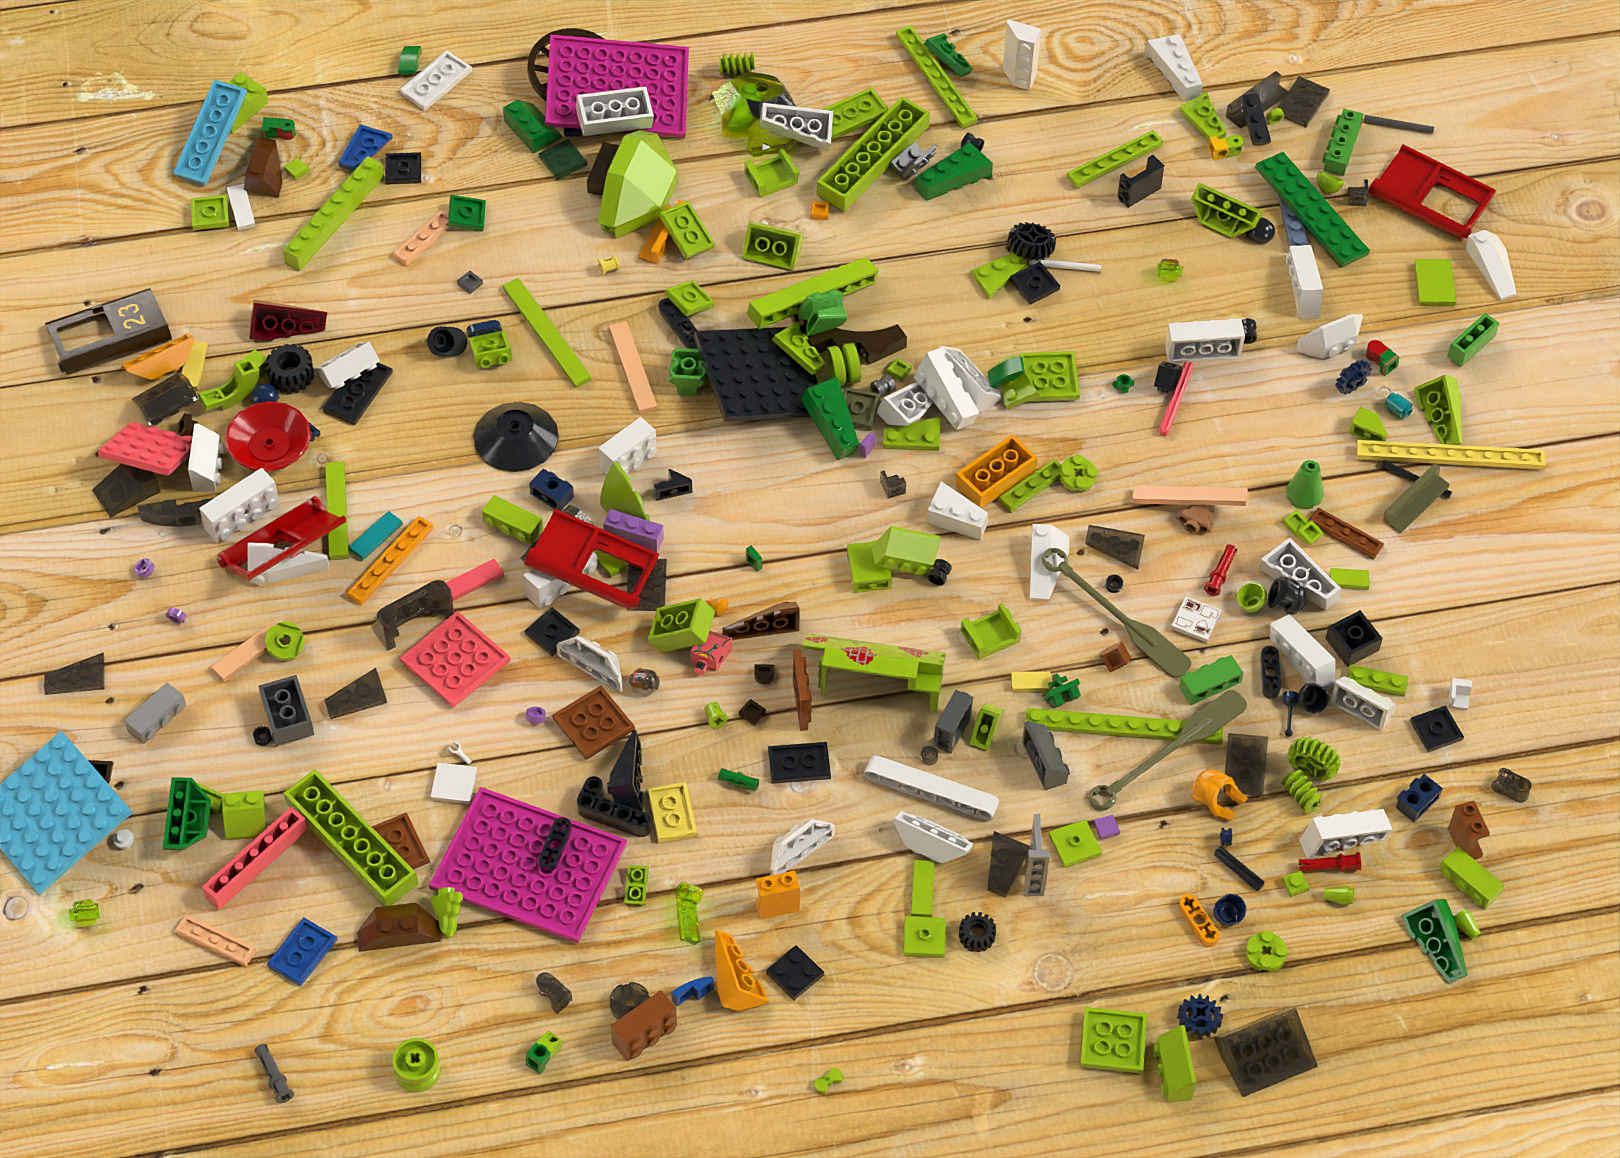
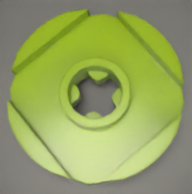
M1080 454L1067 458L1059 469L1061 483L1067 489L1074 492L1077 490L1082 492L1088 491L1095 483L1098 474L1097 468ZM1075 471L1080 472L1081 475H1082V477H1081V476H1078V477L1075 476V473H1076Z
M286 621L279 622L270 627L265 637L267 653L282 661L296 659L302 652L305 638L300 628L296 624ZM287 637L290 643L282 645V642L279 640Z
M1265 930L1249 939L1246 947V959L1258 971L1269 970V972H1274L1285 963L1288 949L1285 942L1279 936L1269 930ZM1263 949H1269L1271 955H1263Z

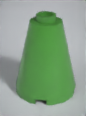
M1307 460L1302 463L1288 483L1286 497L1292 501L1295 507L1311 509L1313 506L1321 503L1324 489L1319 464L1315 461Z

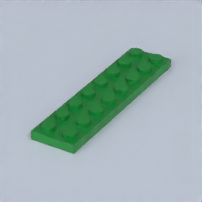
M1284 152L1256 163L1255 169L1341 267L1369 254V248Z

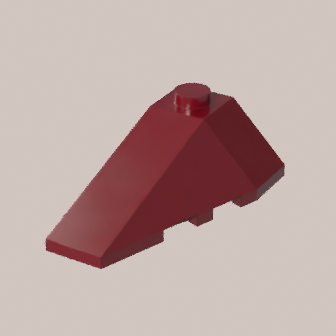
M253 300L249 339L271 341L284 337L324 331L327 312Z

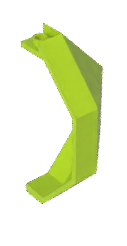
M639 130L625 135L607 172L597 223L601 224V230L615 233V239L660 220L658 215L666 210L678 184L677 170L657 133Z

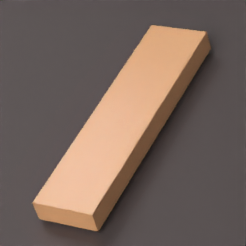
M440 210L393 253V258L405 266L409 265L450 227L447 226L448 214Z
M273 622L269 623L211 666L212 671L223 682L234 676L266 652V633L275 624Z
M189 915L184 916L175 930L177 935L244 967L248 965L257 951L256 947Z

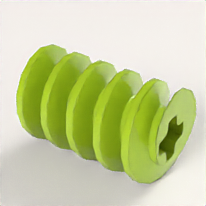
M751 52L750 57H748L747 53H744L743 58H741L740 53H737L736 58H734L733 53H730L729 58H727L726 53H723L722 58L719 56L720 75H723L724 70H726L727 75H730L731 70H733L734 75H737L738 70H740L741 74L745 70L751 72L753 69L755 72L754 53Z
M1301 769L1288 774L1281 784L1294 797V800L1299 803V806L1304 809V812L1309 814L1321 805L1320 799L1323 794L1318 793L1315 795L1318 788L1313 787L1310 789L1313 782L1305 783L1308 776L1300 777L1303 774Z

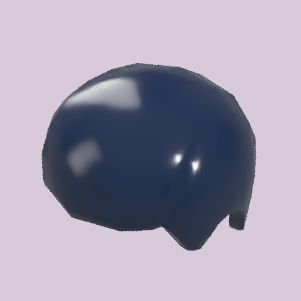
M267 383L257 385L253 388L250 395L252 404L268 401L277 402L280 398L275 387Z
M1226 894L1215 903L1213 914L1216 920L1223 926H1234L1243 920L1247 907L1240 896Z

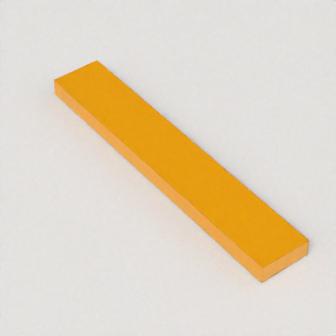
M418 516L346 592V597L362 606L434 529L433 524Z

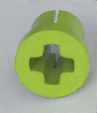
M711 702L705 706L704 710L711 728H719L727 722L728 718L722 712L718 702Z

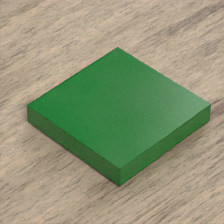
M450 195L447 226L483 232L486 200Z

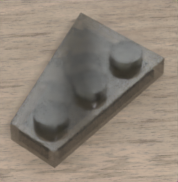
M1089 525L1085 544L1138 570L1145 535Z
M104 652L44 674L45 694L104 690Z
M376 668L324 699L330 720L387 703Z
M996 831L993 832L988 891L1004 898L1007 897L1028 855L1029 845Z

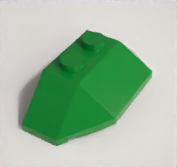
M171 778L163 850H185L207 837L211 799L192 778Z

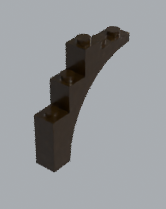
M798 314L791 316L793 323L797 322L799 324L801 333L806 334L808 320L799 319ZM898 324L874 331H850L833 328L807 336L810 346L815 347L819 354L826 351L827 347L838 346L842 352L844 344L854 343L857 353H859L861 359H865L868 365L907 347V336Z

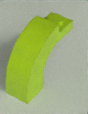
M252 358L234 362L233 373L228 381L219 387L198 393V399L206 411L220 407L222 411L242 401L253 390L258 381L260 370Z

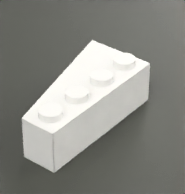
M1177 34L1148 40L1145 55L1148 59H1152L1153 65L1157 69L1159 68L1162 71L1163 77L1171 82L1173 89L1182 100L1189 101L1200 96L1203 84L1181 35Z
M763 103L759 127L828 151L831 145L833 111Z

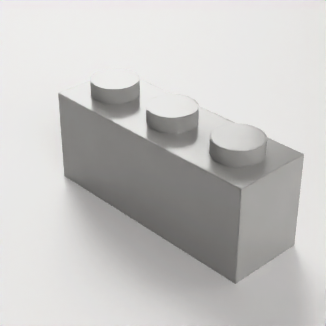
M166 682L124 720L127 731L143 744L146 743L162 727L168 725L176 714L184 710L186 706L184 695Z

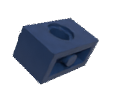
M544 468L529 483L531 495L559 511H562L574 498L571 483L566 480L563 481L555 473L549 472Z

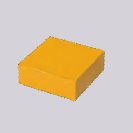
M812 202L811 219L828 220L830 202Z

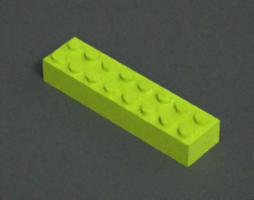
M901 97L817 181L816 195L845 212L890 167L889 164L929 127L930 112Z
M316 769L284 792L287 805L305 818L307 826L384 906L393 905L419 884L416 872Z

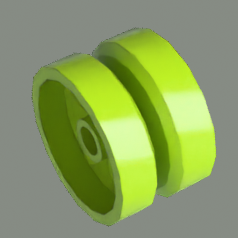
M854 343L844 344L842 352L838 346L827 347V363L830 378L838 377L840 386L845 385L846 378L850 384L860 383V361Z
M422 1038L408 1039L398 1045L392 1058L398 1084L409 1092L418 1093L433 1087L440 1078L441 1072L439 1056L434 1045Z

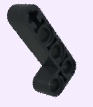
M596 776L587 778L577 797V809L580 816L637 837L649 835L651 822L650 816L647 813L603 798L602 780Z

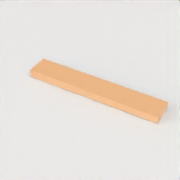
M627 321L609 325L610 333L639 414L657 410L655 398Z
M1135 486L1132 500L1133 504L1246 506L1248 488Z

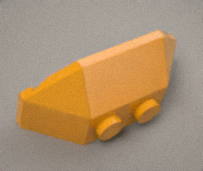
M184 334L121 365L127 372L150 380H158L164 376L163 374L175 372L180 369V366L185 365L195 340L190 334Z

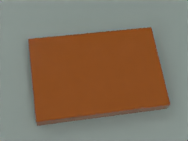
M407 812L372 826L413 870L430 863Z

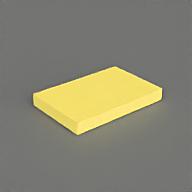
M686 782L647 789L658 843L697 837V829Z

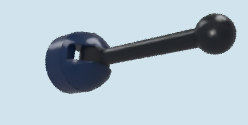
M1285 691L1283 693V703L1288 706L1287 730L1285 731L1287 737H1291L1293 734L1291 730L1292 707L1298 703V693L1295 691Z

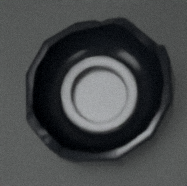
M1261 217L1256 227L1247 231L1246 235L1248 239H1254L1256 244L1267 243L1273 239L1275 227L1268 219Z
M1310 682L1303 685L1299 690L1297 701L1303 710L1317 714L1324 711L1328 706L1329 694L1326 688Z

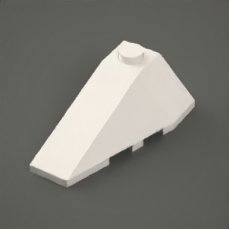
M1486 230L1469 235L1465 249L1499 300L1502 301L1516 296L1517 292L1507 251L1498 236Z
M915 382L884 397L876 412L888 425L908 426L920 420L933 401L919 383Z
M1032 524L1030 600L1049 601L1061 573L1060 571H1049L1043 566L1041 561L1043 553L1049 548H1059L1065 552L1067 557L1069 555V536L1053 525ZM1052 553L1048 558H1045L1046 561L1052 564V567H1058L1062 561L1064 562V559L1060 558L1057 553Z
M248 543V571H252L289 547H285L282 550L273 548L274 544ZM302 551V553L294 558L288 557L250 580V583L258 585L270 584L329 569L328 557L324 554Z

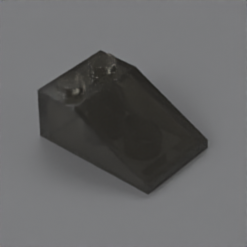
M122 463L92 489V492L110 518L161 492L158 479L152 471Z
M1228 733L1225 775L1233 778L1235 785L1243 794L1263 796L1268 736Z

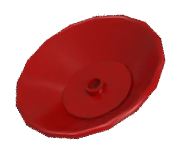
M268 401L253 404L238 412L228 424L225 443L227 452L236 463L249 470L257 471L263 468L265 472L284 469L298 461L308 449L311 431L308 420L298 409L286 403Z

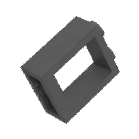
M958 690L954 691L935 725L933 746L948 753H952L972 717L973 697L968 693Z

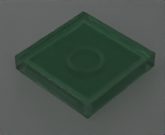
M569 139L538 153L541 161L557 180L587 166L586 159Z

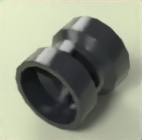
M968 132L962 139L960 147L970 142L981 152L985 141L981 138H975L973 134Z
M1249 318L1243 319L1244 344L1254 343L1257 340L1256 321Z
M936 559L932 566L933 569L929 571L927 578L931 583L942 586L945 584L952 566L943 559Z

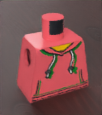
M709 630L706 643L692 646L691 662L696 664L694 671L697 674L704 675L707 668L714 671L718 670L732 651V638Z

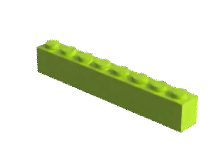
M369 156L366 157L283 249L285 264L301 271L384 178L381 162Z
M867 257L857 259L849 264L841 265L831 271H826L808 280L749 302L747 316L759 329L797 315L798 309L805 298L813 293L819 292L823 294L835 289L845 296L875 284L879 270Z

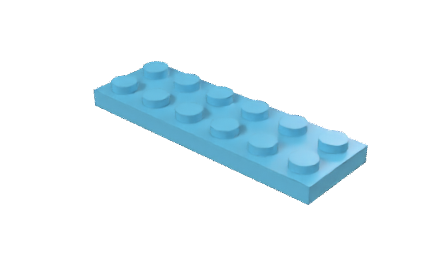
M213 80L173 174L175 176L207 185L247 94L245 88Z

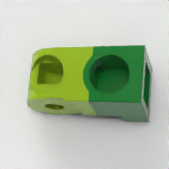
M550 1031L546 1032L526 1053V1065L541 1075L545 1070L546 1064L562 1047L563 1040Z

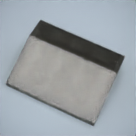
M1287 1007L1214 1037L1221 1058L1242 1097L1318 1067L1295 1007Z

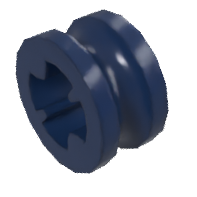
M1221 828V846H1224V844L1232 845V828L1228 830Z

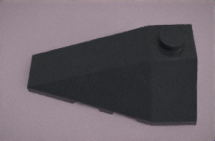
M634 730L610 773L607 791L608 794H612L614 802L643 812L644 797L640 787V783H643L640 768L642 766V748L637 731Z

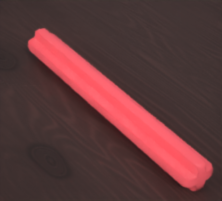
M1186 361L1183 364L1159 428L1160 434L1165 436L1169 434L1194 365L1192 362Z

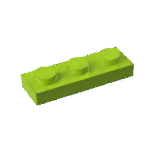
M1350 665L1348 673L1349 679L1355 680L1365 688L1405 696L1408 676Z

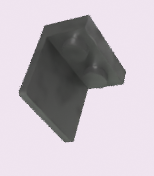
M914 142L889 165L903 180L908 176L911 178L918 172L920 167L923 168L936 154L934 150L938 146L934 144L924 153Z

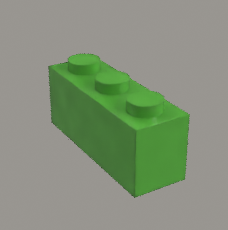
M1484 313L1451 343L1447 357L1462 367L1496 336L1499 322Z
M1232 655L1221 657L1210 665L1206 664L1192 673H1185L1181 677L1179 688L1190 705H1193L1240 684L1243 671Z

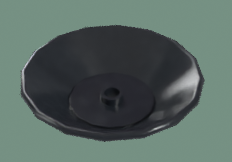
M523 402L505 403L489 410L478 421L473 435L475 449L483 461L496 469L511 472L530 470L544 463L555 451L559 439L557 424L550 414L534 404Z

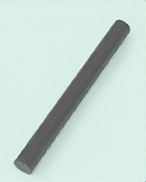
M1365 115L1364 122L1427 133L1434 132V126Z

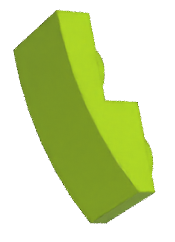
M628 865L624 904L645 905L648 866Z

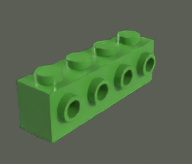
M1343 108L1342 114H1338L1335 123L1338 126L1337 128L1333 127L1331 134L1333 140H1329L1326 149L1329 152L1324 153L1322 163H1325L1324 171L1345 175L1361 128L1363 113Z

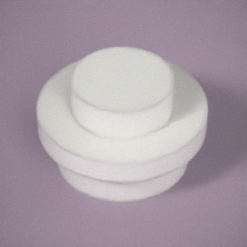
M122 829L115 833L113 841L117 847L127 849L134 842V836L130 830Z

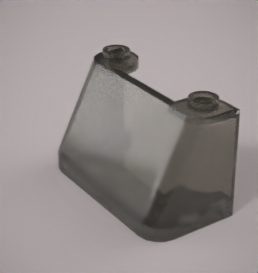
M434 580L381 608L371 620V626L386 650L389 651L396 647L394 640L395 637L399 636L397 627L427 611L430 612L432 617H435L436 614H441L445 619H448L453 615L454 607L451 589L444 581Z

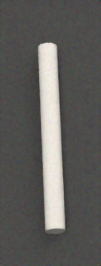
M1035 259L1029 260V265L1041 261L1045 267L1101 272V265L1041 259L1038 261Z

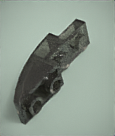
M214 498L186 502L177 505L176 499L164 500L163 502L138 506L140 519L151 524L173 527L200 525L199 518H201L199 508Z

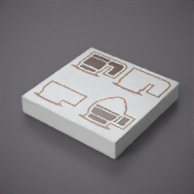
M1185 597L1171 629L1207 643L1222 610Z

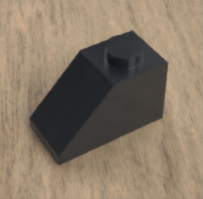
M1166 361L1159 364L1154 386L1158 387V391L1168 393V390H1173L1181 365Z

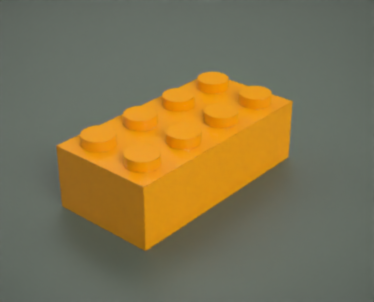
M1012 434L956 473L955 486L971 502L982 509L1035 472L1037 457Z

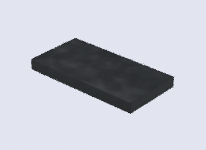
M376 363L377 367L370 371L363 370L358 378L354 380L347 379L344 381L345 385L333 392L323 406V412L356 425L393 373L392 368Z

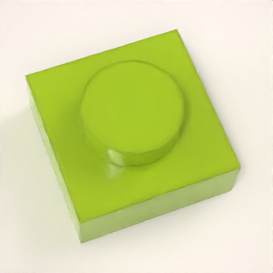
M1301 871L1282 877V883L1290 897L1309 891V885Z

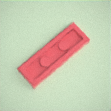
M492 559L444 583V587L454 601L504 576V572L497 561Z

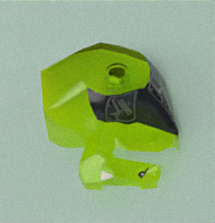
M745 72L710 94L709 101L715 99L722 115V136L734 139L748 137L747 153L751 157L756 158L768 154H779L780 149H784L786 154L795 153L796 139L771 137L767 134L769 130L759 127L763 103L796 107L791 94L778 78L763 73Z

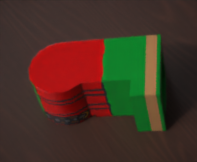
M263 117L262 137L291 140L296 136L293 120Z
M1372 340L1367 345L1366 357L1380 366L1381 374L1386 376L1398 367L1400 357L1381 341Z

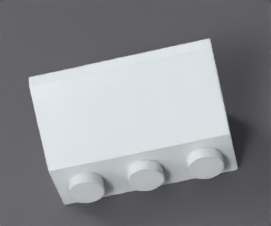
M370 341L360 342L315 367L314 371L328 388L334 387L338 389L345 385L344 381L347 379L354 380L361 376L360 372L363 370L370 371L377 367L376 363L380 360Z
M194 424L188 472L193 492H216L217 484L220 485L219 469H222L221 454H224L225 447L224 443L221 442L219 434L200 424Z
M1345 676L1337 679L1330 701L1331 704L1381 731L1393 715L1396 705L1390 699L1376 694L1372 689L1365 688L1355 680Z

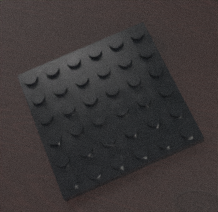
M787 327L695 331L694 339L724 422L811 417L801 398L806 389L819 384L815 374L811 375L772 341L774 335Z

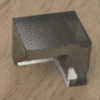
M1364 179L1362 188L1348 187V206H1366L1369 196L1368 179Z
M885 471L880 472V483L888 499L906 494V481L904 477L899 478L898 475L887 477Z

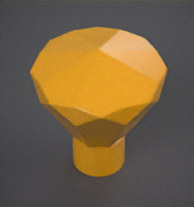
M708 598L707 604L712 606L717 615L721 616L727 611L729 604L727 598Z

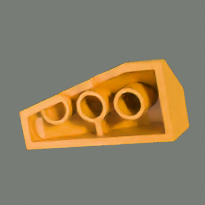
M717 929L715 931L717 991L722 1006L735 1011H741L767 1004L769 1001L764 987L760 981H756L751 973L754 970L751 965H747L743 961L742 957L744 954L734 937Z

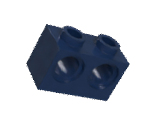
M1425 774L1419 779L1415 778L1411 782L1410 788L1407 791L1403 790L1397 797L1398 803L1396 808L1414 823L1440 798L1443 790L1441 786Z

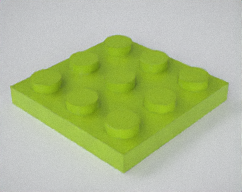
M1075 351L1020 353L1019 356L1023 357L1025 372L1040 396L1027 402L1079 400L1080 392Z
M1085 1007L1080 1067L1143 1074L1147 1013Z

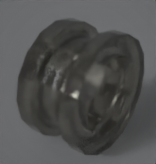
M933 746L924 747L921 750V762L928 766L936 764L938 761V750ZM929 753L933 754V756H930L929 758L926 757V755H929Z

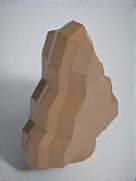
M1188 505L1186 509L1179 511L1176 518L1192 534H1196L1198 531L1205 534L1210 533L1214 525L1212 522L1213 513L1211 511L1213 505Z

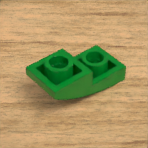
M404 46L399 60L398 74L412 75L416 73L419 67L418 58L422 53L421 46Z
M1018 356L1006 360L989 370L990 387L996 389L1007 379L1014 381L1025 372L1023 357Z

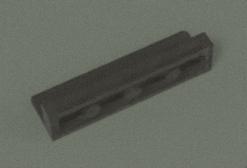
M1275 71L1243 95L1258 93L1263 112H1265L1286 97L1289 92L1279 85L1281 74ZM1239 97L1227 106L1226 118L1239 128H1243L1247 125Z

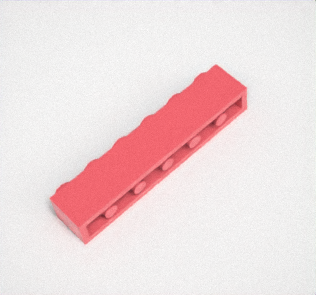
M290 807L202 886L205 898L220 910L308 831L305 818Z

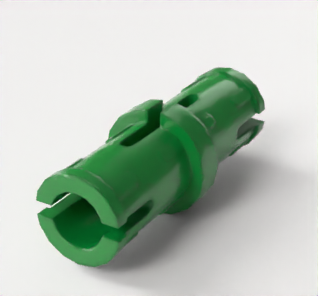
M721 768L719 771V781L734 784V787L737 788L744 787L753 791L758 789L759 779L743 775L742 772L736 773Z

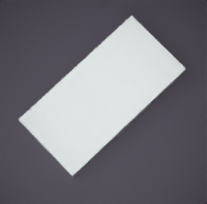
M446 50L399 89V94L426 111L471 73L472 67Z

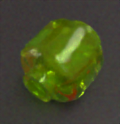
M1163 258L1160 262H1157L1156 277H1159L1160 281L1174 283L1177 282L1178 277H1182L1183 266H1179L1177 259Z
M92 899L75 901L73 909H69L70 921H74L77 927L95 925L97 919H100L98 903H94Z

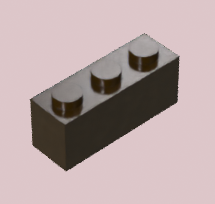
M602 143L587 179L588 193L603 196L607 172L619 145Z

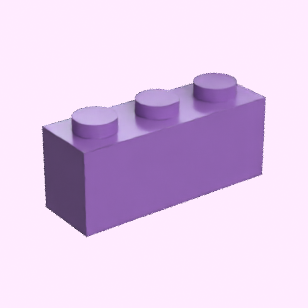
M609 510L603 523V530L656 553L664 539L663 525L615 510Z

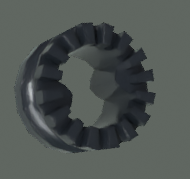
M1115 574L1108 576L1105 584L1106 589L1111 593L1120 592L1123 586V579ZM1112 581L1118 583L1116 587L1111 585Z
M260 726L253 731L254 741L257 745L265 746L271 742L272 736L268 727ZM265 733L266 738L260 739L259 734Z

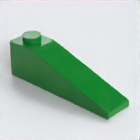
M1435 899L1402 915L1409 935L1419 943L1422 951L1428 954L1434 962V966L1448 983H1453L1468 976L1454 916L1447 899Z

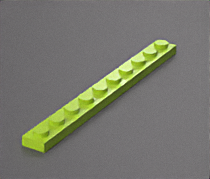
M1036 708L1026 709V722L1030 721L1045 725L1049 731L1174 741L1179 737L1187 721ZM1223 727L1210 737L1195 741V743L1222 745Z

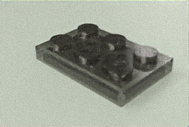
M1299 76L1277 108L1282 109L1285 119L1306 128L1328 97L1330 89Z
M667 559L657 560L639 595L641 599L637 608H633L631 611H656L657 608L665 606ZM629 563L627 593L631 594L643 571Z

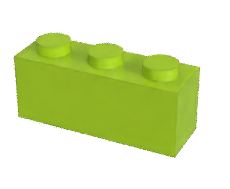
M495 495L492 496L482 510L483 522L486 525L495 527L504 534H510L519 541L532 545L543 530L542 517Z
M1457 847L1442 861L1439 869L1446 879H1450L1461 892L1466 893L1475 904L1482 906L1485 910L1502 894L1505 886L1460 847Z

